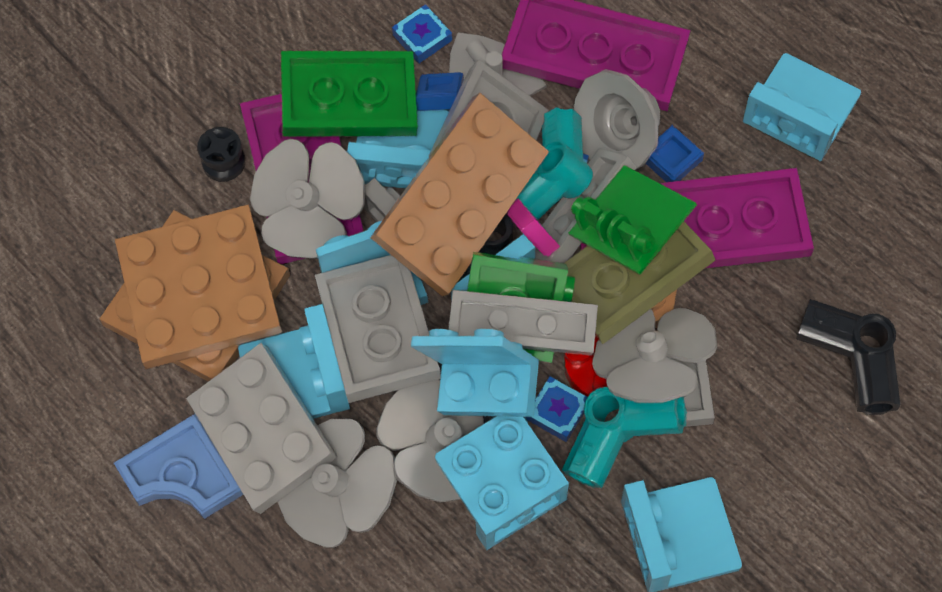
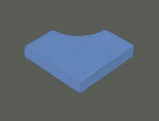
M196 414L114 462L139 506L156 499H176L191 505L205 519L244 495Z

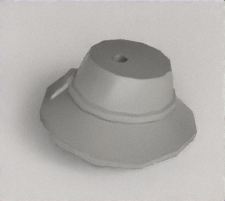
M608 69L584 80L574 104V110L582 118L583 153L589 155L591 160L598 149L601 148L628 156L637 168L644 166L658 146L660 109L656 98L647 89L641 88L628 75Z

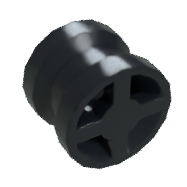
M214 127L201 135L197 143V151L205 174L210 179L218 182H228L237 178L245 167V155L239 135L227 127ZM216 156L222 157L224 160H218Z

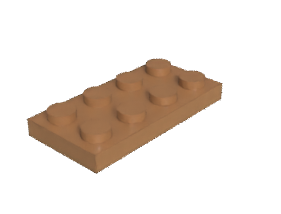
M478 93L472 97L370 238L441 296L448 295L471 264L473 252L480 251L549 151L484 95Z

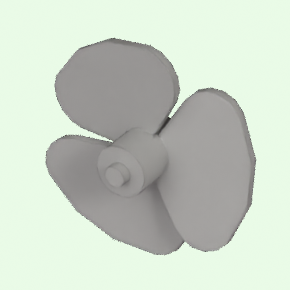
M294 139L284 140L267 153L254 174L250 196L251 206L254 211L261 216L268 217L262 225L261 234L263 240L268 246L287 256L317 258V248L324 246L333 237L346 235L344 225L337 218L351 220L362 212L365 205V181L357 161L339 144L333 142L325 143L319 146L313 155L309 177V154L305 145L300 141Z
M678 308L665 313L658 323L657 331H655V316L650 309L606 343L602 344L598 340L592 363L593 368L599 377L607 379L606 384L609 391L615 396L637 403H664L689 395L695 390L698 383L694 370L673 359L697 363L710 358L717 349L716 330L704 315L686 308Z
M437 379L398 390L383 407L376 428V435L382 446L392 451L402 450L394 458V470L397 480L417 496L441 503L461 499L436 463V453L482 426L484 421L483 416L443 415L437 412L440 380Z
M330 419L317 425L337 458L329 464L325 463L316 467L311 478L278 501L286 523L304 540L326 548H335L341 545L347 538L349 529L354 532L363 533L374 528L390 506L397 482L394 470L395 457L392 451L384 446L370 447L350 466L365 442L364 428L353 419Z

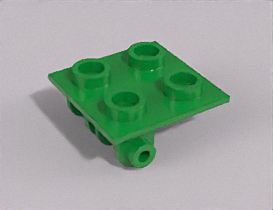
M624 165L596 200L592 197H579L574 201L571 212L575 215L577 223L568 233L575 239L640 275L697 204Z

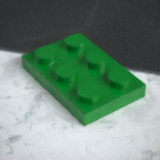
M281 51L283 137L417 135L413 51Z

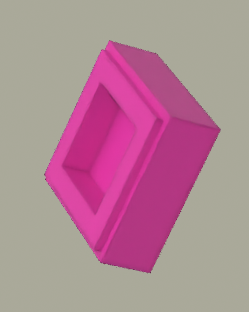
M516 199L507 214L532 244L544 256L547 255L549 257L560 247L559 244L519 199Z

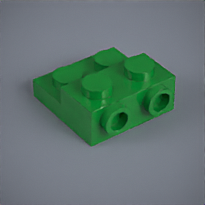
M473 252L467 291L571 302L575 277L567 276L568 268L567 264L521 256L520 259ZM523 348V350L539 359V361L552 363L553 351Z

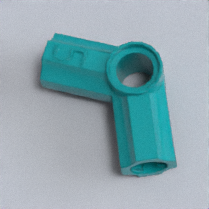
M556 107L544 114L542 146L549 153L516 198L527 207L537 220L562 197L572 199L582 194L592 181V168L583 161L582 118L574 109L566 110Z
M608 387L596 389L590 393L585 401L584 415L586 420L562 471L567 476L584 485L602 489L623 442L628 441L633 436L683 433L687 419L684 396L664 403H637L615 396L609 391ZM619 409L615 418L605 422L606 416L611 411Z

